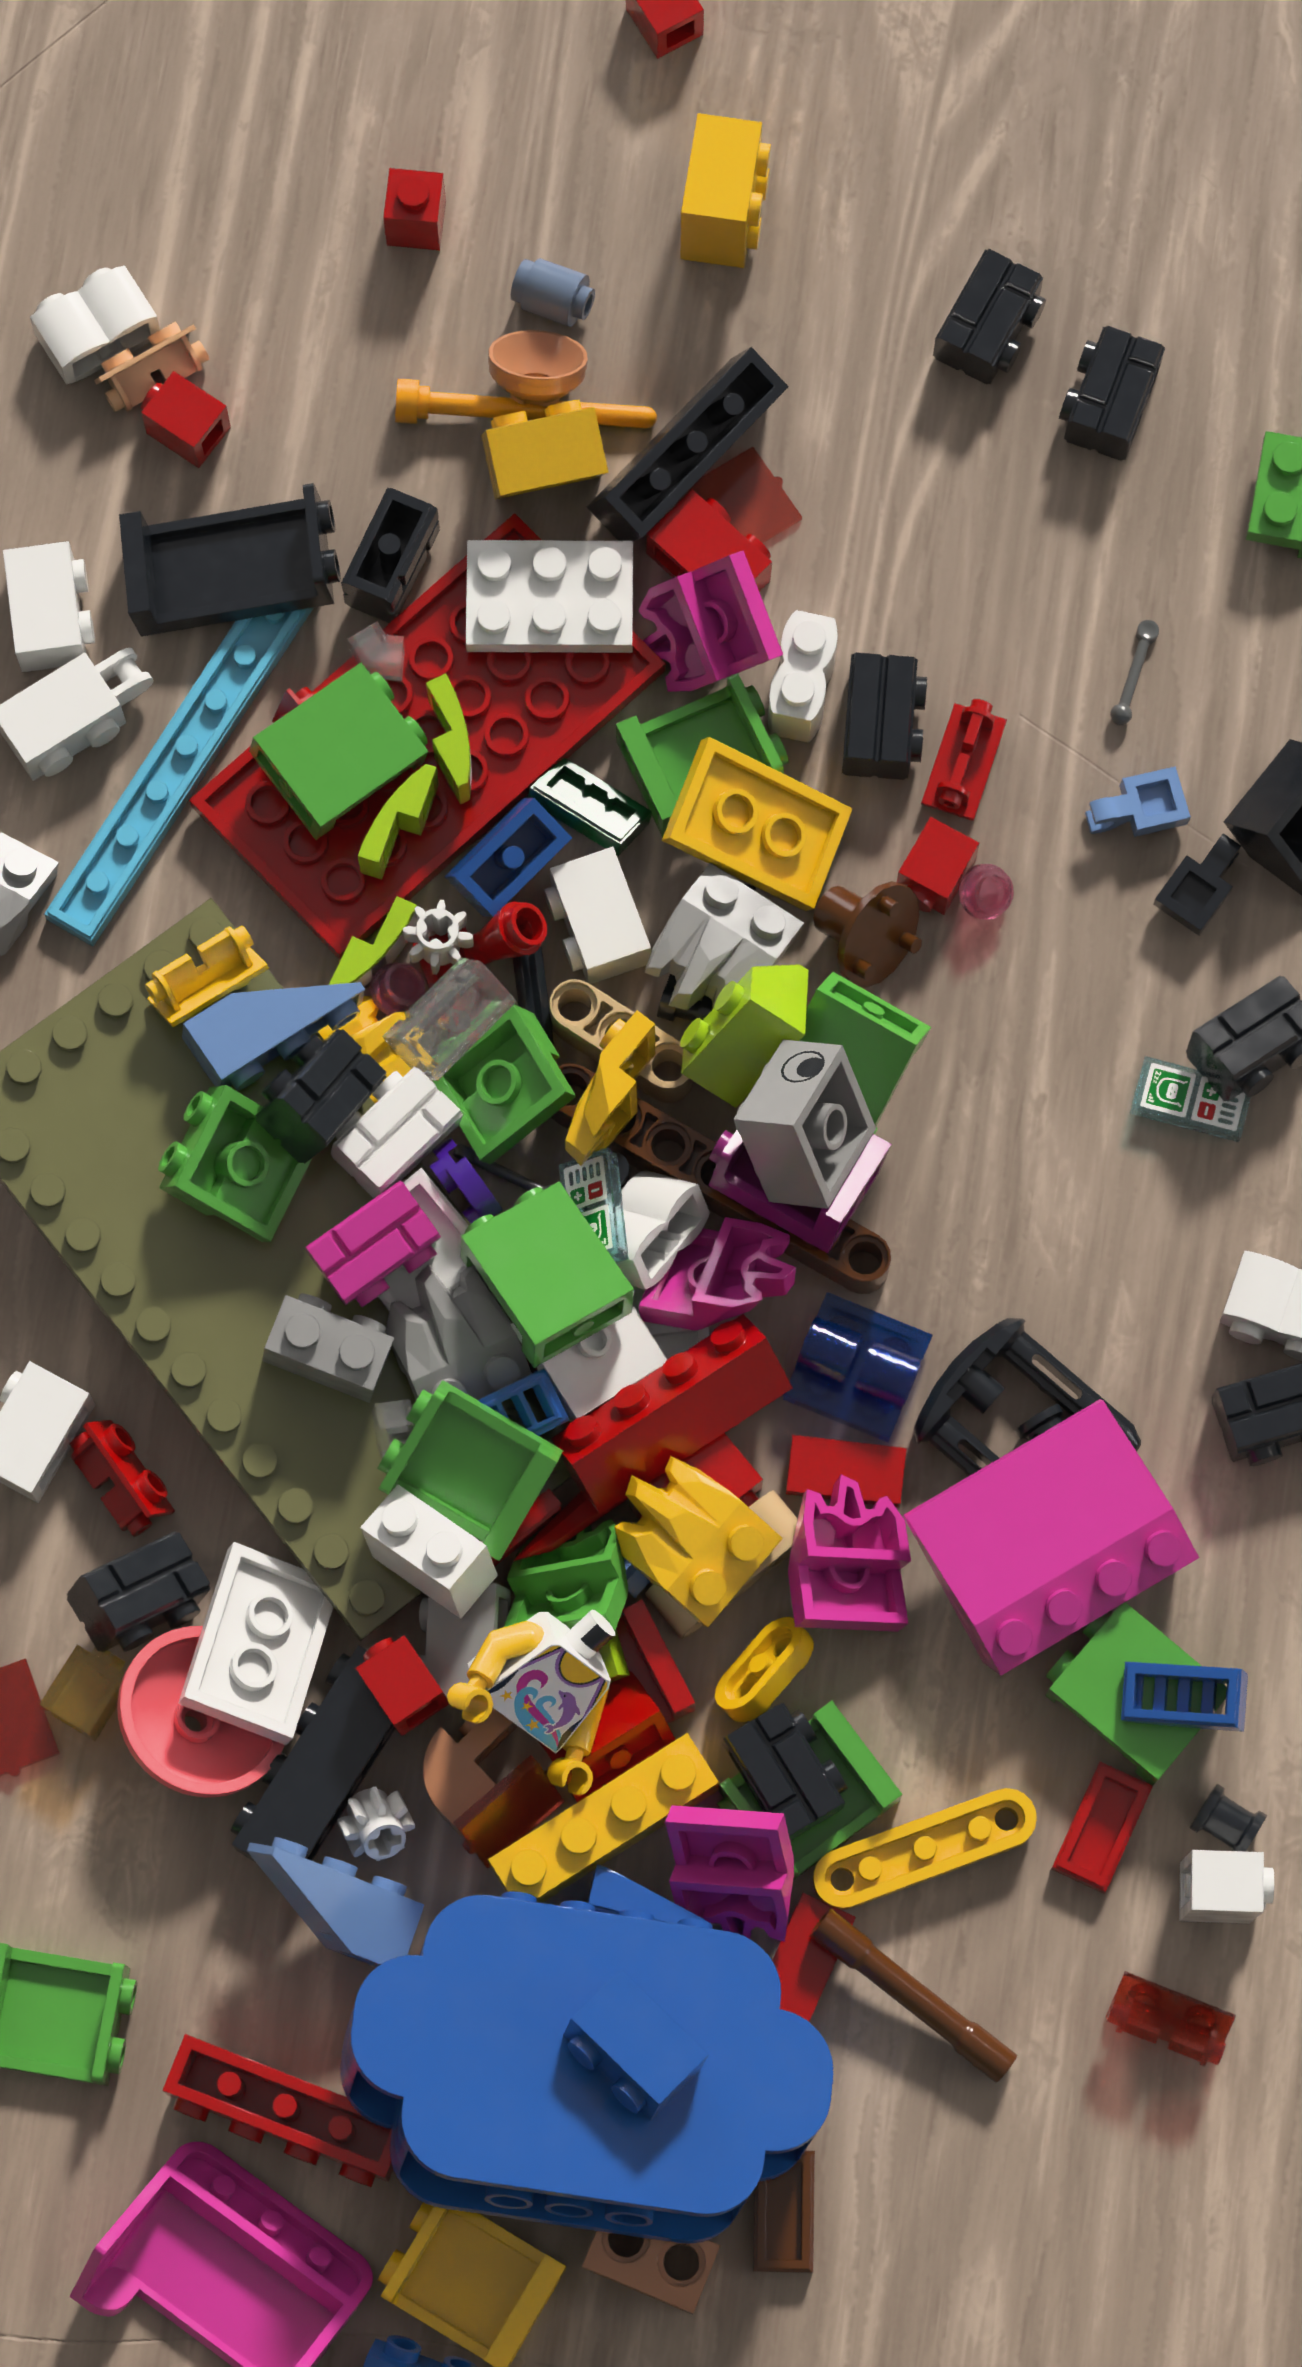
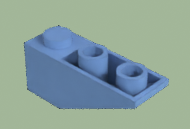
M361 982L231 993L183 1023L182 1039L214 1086L227 1085L231 1087L233 1085L239 1091L262 1077L265 1073L262 1066L280 1055L285 1061L292 1059L295 1053L307 1043L311 1035L329 1025L332 1031L337 1030L357 1017L360 1013L357 1006L362 1004L365 988Z
M274 1837L272 1846L249 1843L247 1852L326 1949L374 1967H378L390 1959L408 1955L425 1904L404 1897L407 1886L380 1876H374L372 1883L355 1878L358 1867L327 1856L324 1857L321 1865L305 1858L308 1851L307 1847L279 1837Z

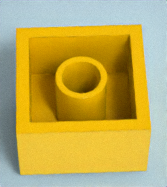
M697 113L681 209L680 259L744 268L747 249H758L762 222L760 215L762 201H765L770 172L768 166L771 144L761 143L762 122Z
M580 399L547 406L544 409L546 417L528 421L526 411L494 417L491 420L492 429L485 430L481 438L495 500L594 479L609 473L595 407L581 409Z

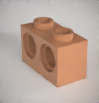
M596 2231L582 2265L583 2269L693 2315L721 2245L710 2240L685 2244L644 2238L643 2246L637 2254L630 2257H622L611 2250L608 2243L610 2233ZM679 2245L691 2248L697 2254L699 2260L696 2274L690 2279L683 2281L670 2277L665 2271L663 2263L666 2253L671 2248Z

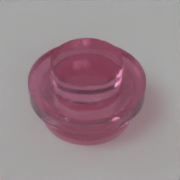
M978 864L970 868L964 874L959 887L960 902L964 910L970 916L982 920H990L1000 916L1008 909L1014 896L1011 879L1000 867L993 864Z
M389 963L382 966L373 975L370 982V993L373 1002L384 1014L389 1016L395 1012H405L408 1015H412L423 1003L425 982L420 972L413 966L405 963Z

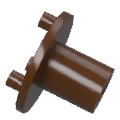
M891 881L875 887L864 897L844 887L835 886L823 894L815 908L813 917L815 928L839 942L837 953L839 972L845 979L859 987L867 988L881 983L896 970L908 951L915 954L922 946V940L915 936L920 915L918 898L911 888L904 884Z

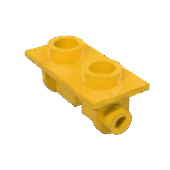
M241 925L233 930L232 927L228 926L224 931L197 947L203 964L197 968L192 958L186 953L162 969L151 974L153 980L145 984L150 995L147 1000L172 1027H175L201 1013L204 1008L230 992L243 988L253 978L268 970L269 967L250 948L254 943L245 927Z

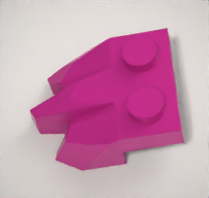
M744 550L649 588L638 610L643 618L653 621L657 628V631L643 641L661 659L670 663L671 671L665 677L668 692L694 691L783 655Z
M725 1217L720 1231L703 1228L690 1245L677 1252L670 1269L664 1277L654 1286L645 1289L639 1303L640 1317L643 1322L697 1331L751 1311L764 1297L786 1295L795 1284L796 1267L775 1258L784 1253L790 1243V1235L762 1223Z
M842 1474L833 1485L829 1506L826 1505L820 1493L809 1489L804 1492L788 1566L795 1627L898 1632L908 1625L901 1569L911 1562L906 1522L888 1496L879 1498L872 1509H866L858 1482Z
M672 1805L665 1824L676 1864L669 1880L674 1903L710 1923L721 1924L723 1931L737 1933L751 1939L752 1929L759 1927L763 1928L770 1938L785 1942L794 1877V1855L784 1813Z

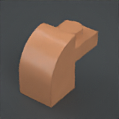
M493 1709L489 1717L482 1723L476 1724L466 1721L459 1729L464 1737L458 1743L440 1727L431 1738L423 1760L424 1783L433 1806L465 1842L507 1802V1797L503 1790L479 1767V1764L517 1728L515 1723L496 1709Z

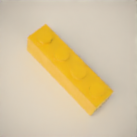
M686 1733L489 1858L490 1867L506 1892L528 1893L535 1896L538 1903H543L595 1870L597 1864L603 1865L664 1826L672 1805L694 1807L716 1793L719 1788V1781L689 1734Z

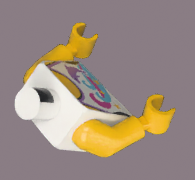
M595 1610L589 1611L571 1629L549 1612H538L527 1621L492 1630L485 1638L477 1655L467 1663L469 1667L467 1671L469 1682L454 1684L448 1691V1702L451 1707L463 1710L462 1719L476 1724L484 1722L491 1714L493 1707L554 1753L563 1748L566 1751L565 1758H557L550 1764L547 1772L548 1779L552 1785L562 1788L565 1786L568 1774L572 1770L568 1791L571 1794L583 1795L590 1789L593 1776L590 1767L582 1762L583 1756H588L591 1753L611 1682L599 1650L615 1636V1631L610 1623Z

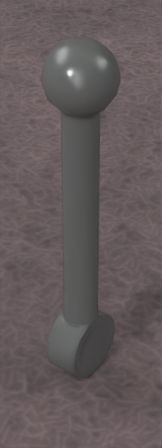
M1152 620L1142 621L1137 628L1136 636L1139 643L1120 702L1110 712L1112 721L1117 725H1124L1132 718L1130 703L1149 644L1155 642L1159 634V627Z
M458 1144L453 1152V1155L459 1160L466 1157L470 1164L489 1171L527 1191L536 1187H541L544 1190L551 1186L540 1185L495 1162L488 1164L480 1161L475 1151L466 1145Z

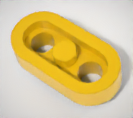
M782 1617L770 1622L759 1632L720 1678L715 1689L716 1703L736 1722L751 1721L767 1712L774 1700L797 1673L807 1665L814 1648L812 1636L805 1628L795 1627L794 1618Z

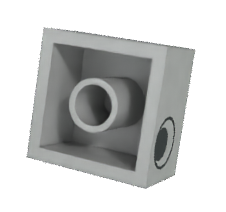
M782 1040L769 1063L764 1066L761 1076L746 1100L740 1105L733 1119L769 1202L826 1209L830 1207L876 1130L843 1045Z

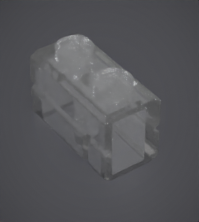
M460 958L405 1013L406 1019L398 1020L382 1037L410 1069L415 1066L430 1080L438 1081L516 1003V1000L481 961Z

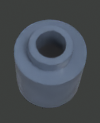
M541 258L535 262L524 259L514 276L510 296L512 301L521 303L522 310L572 327L578 318L585 320L589 315L595 298V289L589 287L590 279L586 274Z

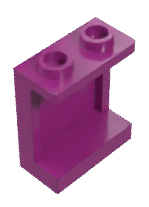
M725 1130L709 1157V1160L716 1164L709 1186L828 1253L878 1177L892 1144L873 1134L830 1207L826 1209L769 1202L755 1173L754 1166L737 1130L734 1134Z

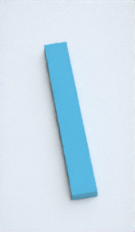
M313 608L235 621L44 913L46 920L94 947Z

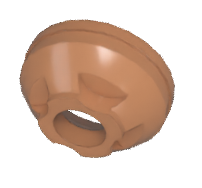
M540 330L517 331L501 336L491 344L488 354L489 372L492 378L510 394L514 401L522 405L535 404L542 407L556 404L560 401L561 397L569 394L584 380L588 362L586 350L577 341L558 333Z

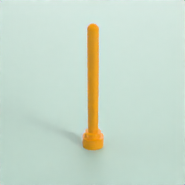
M398 379L395 423L417 424L418 419H428L429 414L494 418L521 411H526L527 420L530 421L546 417L544 409L547 407L535 404L522 405L511 397L430 392V386H420V380ZM580 402L581 409L595 407L598 425L647 429L654 426L657 421V414L651 407Z

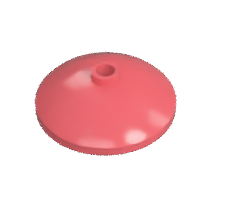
M203 1626L182 1627L153 1639L135 1656L128 1666L120 1684L117 1702L118 1721L124 1742L136 1762L145 1772L162 1785L174 1791L203 1798L222 1797L238 1793L256 1783L271 1769L270 1764L278 1754L281 1755L285 1745L178 1704ZM191 1716L196 1718L201 1725V1731L190 1730L186 1726L185 1717Z

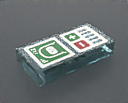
M1145 1056L1130 1114L1239 1142L1251 1097H1247L1243 1092L1229 1102L1223 1101L1208 1083V1078L1206 1076L1203 1077L1198 1070Z
M604 1148L594 1152L582 1166L575 1159L560 1164L561 1184L614 1261L618 1263L629 1259L617 1153Z

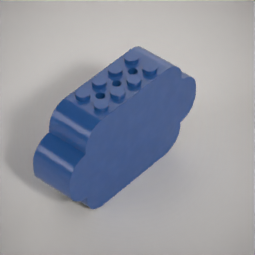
M514 1891L505 1892L501 1897L473 1895L454 1901L435 1917L428 1929L420 1955H405L390 1959L376 1967L366 1977L358 1991L345 2031L340 2064L342 2086L348 2100L357 2112L379 2126L392 2129L390 2158L397 2178L415 2198L434 2207L676 2243L704 2242L718 2236L732 2224L759 2181L776 2178L790 2170L799 2161L823 2125L829 2112L833 2084V2060L825 2039L810 2022L801 2016L789 2011L780 2010L781 1984L777 1969L769 1955L757 1943L737 1933L713 1929V1925L705 1920L686 1918L679 1920L677 1923L654 1920V1915L642 1910H622L617 1915L595 1911L594 1905L583 1901H564L560 1903V1906L538 1903L535 1896ZM620 1969L631 1977L709 2053L701 2070L651 2121L641 2111L633 2113L626 2109L612 2093L611 2086L613 2084L597 2068L589 2070L582 2066L570 2053L567 2047L569 2041L563 2036L570 2019Z

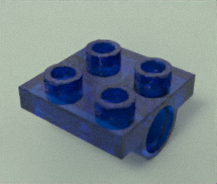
M827 1292L797 1358L795 1369L790 1378L793 1389L783 1395V1400L889 1443L933 1335Z

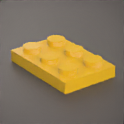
M707 737L700 741L662 841L708 864L712 863L724 872L783 901L808 911L816 906L853 808L711 737Z

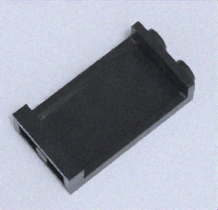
M314 483L303 485L304 499L153 525L146 523L141 511L119 514L128 614L140 636L334 604L332 583L341 581V573L336 550L328 549L327 534L335 533V519L330 500L321 501Z

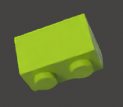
M800 964L751 967L738 983L735 981L729 982L718 995L714 1009L703 1020L696 1018L685 1030L680 1041V1046L683 1048L681 1073L736 1108L749 1095L761 1076L764 1066L769 1063L782 1040L800 1041L804 1037L809 970Z

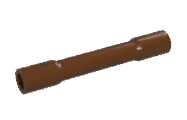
M831 1908L822 1916L811 1931L809 1937L847 1967L859 1971L948 2041L959 2055L995 2083L1007 2073L1016 2060L1017 2054L978 2023L966 2019L877 1949L871 1939Z

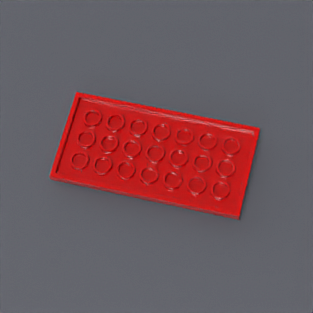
M514 513L484 540L541 539ZM466 555L312 691L322 690L361 662L370 674L378 672L390 686L394 694V700L391 702L404 719L407 716L412 717L427 737L428 743L425 747L428 753L423 765L415 770H412V768L408 769L336 820L333 829L317 840L314 839L249 752L250 747L189 799L190 805L329 950L341 960L352 936L364 941L384 923L396 896L409 901L529 794L530 787L546 771L563 758L568 759L665 672L666 663L634 631L632 653L467 652ZM445 673L456 692L463 711L471 753V796L469 801L461 805L434 758L432 743L433 739L446 732L428 701L426 683ZM428 764L437 767L439 786L422 834L418 835L400 829L382 880L362 874L358 854L370 827L385 803L422 766Z

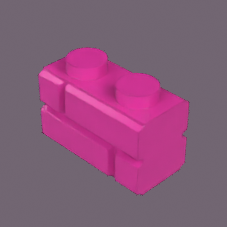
M399 1180L307 1245L305 1250L345 1306L356 1299L360 1306L364 1307L390 1288L384 1278L403 1265L410 1274L436 1256L437 1252L432 1247V1244L438 1241L441 1236L405 1184Z

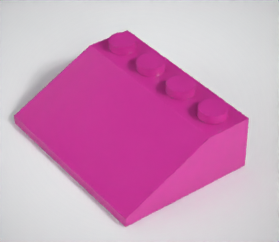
M1101 1399L903 1515L982 1662L1001 1676L1199 1558L1173 1507L1111 1411Z

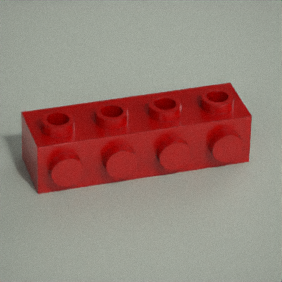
M741 1314L734 1320L716 1327L711 1335L685 1352L673 1355L662 1367L639 1382L622 1388L614 1398L593 1412L573 1420L565 1430L551 1438V1441L555 1446L563 1450L560 1457L579 1490L599 1514H602L627 1497L625 1494L631 1476L646 1483L651 1482L665 1472L666 1465L671 1456L683 1461L793 1389L767 1338L744 1314Z
M187 2034L184 2035L162 2090L168 2096L176 2099L173 2110L202 2122H206L211 2112L231 2120L228 2128L229 2132L261 2144L264 2135L267 2134L287 2142L283 2151L284 2154L315 2166L319 2157L323 2156L342 2164L338 2175L359 2184L372 2187L375 2177L389 2182L393 2172L390 2158L392 2129L379 2126L363 2117L352 2106L348 2098L195 2037Z

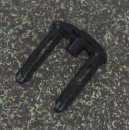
M1007 1318L973 1340L950 1363L936 1382L914 1425V1433L918 1444L929 1441L963 1470L967 1476L974 1474L982 1468L958 1448L959 1444L964 1445L986 1465L999 1459L994 1452L951 1416L950 1408L963 1396L984 1414L1005 1389L984 1369L995 1357H1004L1032 1381L1040 1391L1047 1394L1071 1416L1099 1399L1103 1400L1136 1452L1141 1446V1439L1134 1424L1027 1334L1024 1330V1323L1026 1321L1022 1318ZM1032 1360H1036L1072 1390L1078 1396V1399L1071 1397L1036 1367Z

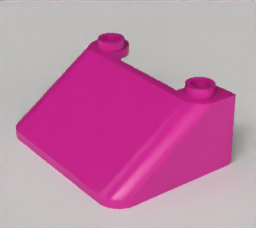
M195 2141L186 2143L175 2151L99 2241L69 2297L94 2314L111 2317L122 2312L137 2295L232 2367H316L366 2297L373 2283V2273L367 2260L349 2245L210 2144Z

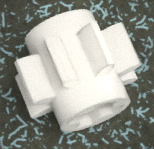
M444 900L438 902L437 909H431L426 912L423 908L417 906L415 908L417 926L403 928L404 940L418 943L409 952L410 961L416 963L423 958L431 964L432 974L436 975L441 965H446L450 962L455 967L460 968L462 966L459 953L460 947L470 948L474 944L472 934L459 932L467 923L466 912H458L454 916L446 910ZM435 931L436 934L442 936L448 932V942L442 944L437 938L429 942L428 933Z
M372 1787L358 1792L347 1800L348 1816L337 1819V1823L354 1857H358L365 1852L369 1857L380 1861L396 1855L405 1848V1832L415 1829V1823L399 1791L396 1790L387 1796L384 1791L377 1789V1787Z

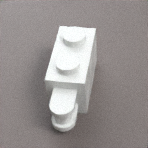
M132 648L122 649L96 666L93 665L84 652L0 704V733L32 781L42 775L50 777L60 773L71 764L73 756L90 745L92 747H100L117 736L120 731L119 727L126 724L121 706L145 692L154 681L149 672H141L135 663L137 655ZM117 675L122 684L110 690L106 682Z

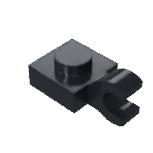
M1223 833L1201 864L1186 855L1155 898L1153 905L1200 936L1232 891L1233 886L1221 879V877L1238 857L1241 845Z

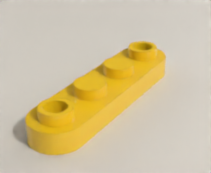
M1003 1788L826 1853L815 1867L813 1874L815 1893L821 1901L829 1906L840 1910H847L1023 1845L1032 1835L1037 1821L1035 1807L1024 1793L1015 1789ZM999 1811H1011L1017 1820L1016 1827L1008 1831L1000 1829L995 1822V1815ZM838 1870L849 1872L853 1878L852 1887L846 1891L835 1889L831 1884L832 1874Z

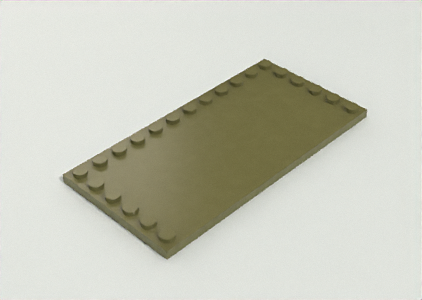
M210 898L0 1051V1182L361 1642L423 1593L373 1558L360 1528L388 1496L379 1490L387 1474L378 1470L377 1467L394 1438L405 1444L415 1427L414 1424L406 1420V1417L416 1399L406 1375L399 1368L392 1348L370 1403L263 1362L262 1358L264 1347L286 1295L298 1299L301 1293L309 1294L331 1304L332 1309L330 1312L351 1321L354 1315H362L380 1322L385 1327L387 1326L389 1310L378 1297L364 1307H361L356 1299L345 1306L305 1250L307 1245L374 1198L333 1159L331 1150L333 1143L338 1140L336 1137L327 1147L312 1158L271 1242H261L216 1215L206 1216L159 1188L165 1174L158 1171L159 1162L164 1152L175 1141L181 1144L191 1125L184 1121V1113L188 1104L199 1091L207 1093L209 1087L215 1086L182 1039L183 1023L188 1020L172 1027L148 1002L147 998L150 995L145 984L153 980L151 975L153 972L162 969L186 953L192 958L197 968L203 964L197 947L224 931L228 926L232 927L233 930L236 929L214 900ZM266 970L253 978L243 988L234 990L229 994L283 989V987L272 973ZM318 1032L315 1033L322 1041L324 1040ZM281 1055L262 1066L265 1070L262 1077L237 1092L264 1106L268 1102L261 1094L264 1088L282 1070L286 1069L292 1074L298 1068V1065L292 1059L285 1061ZM369 1097L359 1108L358 1112L363 1116L375 1103ZM420 1162L406 1177H404L401 1180L402 1182H404L416 1171L422 1168L425 1171V1173L430 1177V1179L434 1182V1184L439 1188V1190L443 1193V1195L457 1210V1212L462 1216L466 1223L470 1225L465 1216L461 1213V1211L457 1208V1206L441 1188V1186L430 1174V1172L426 1169V1167L422 1164V1162ZM526 1358L531 1372L533 1373L537 1371V1367L533 1368L528 1359ZM530 1388L523 1391L525 1398L539 1411L541 1420L545 1419L546 1416L533 1389ZM600 1406L596 1407L595 1409H593L592 1411L588 1412V1413L585 1414L584 1416H586V1415H588L589 1413L593 1412L594 1410H596V1409L599 1408ZM508 1417L510 1420L519 1424V1422L515 1418ZM570 1420L540 1435V1437L552 1443L551 1438L565 1430L571 1423ZM561 1457L538 1496L548 1488L554 1492L572 1478Z

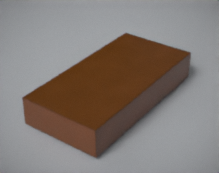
M805 2151L790 2170L776 2178L759 2181L755 2187L753 2272L813 2273L815 2151Z

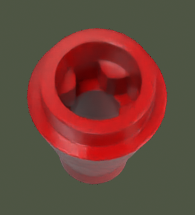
M509 902L480 931L473 934L474 944L473 947L469 948V952L476 962L483 965L496 960L531 955L538 951L546 938V920L542 912L531 903Z

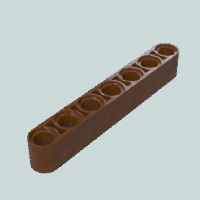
M563 1064L559 1066L569 1085L578 1086L584 1091L595 1074L577 1064ZM638 1097V1112L633 1116L634 1126L625 1133H619L605 1149L607 1152L614 1151L622 1154L631 1166L640 1171L647 1170L698 1184L708 1210L724 1219L728 1217L762 1223L789 1234L790 1243L784 1251L785 1254L852 1292L870 1294L879 1290L887 1279L891 1263L889 1246L879 1235L851 1219L848 1221L830 1251L826 1253L815 1246L807 1244L798 1236L770 1220L756 1215L752 1210L719 1191L707 1187L701 1178L706 1171L716 1167V1164L709 1160L716 1142ZM577 1104L565 1105L552 1115L551 1118L569 1129ZM671 1140L677 1142L684 1152L678 1159L666 1162L654 1155L653 1148L662 1141ZM867 1252L877 1258L880 1267L871 1274H860L851 1268L849 1259L856 1253Z

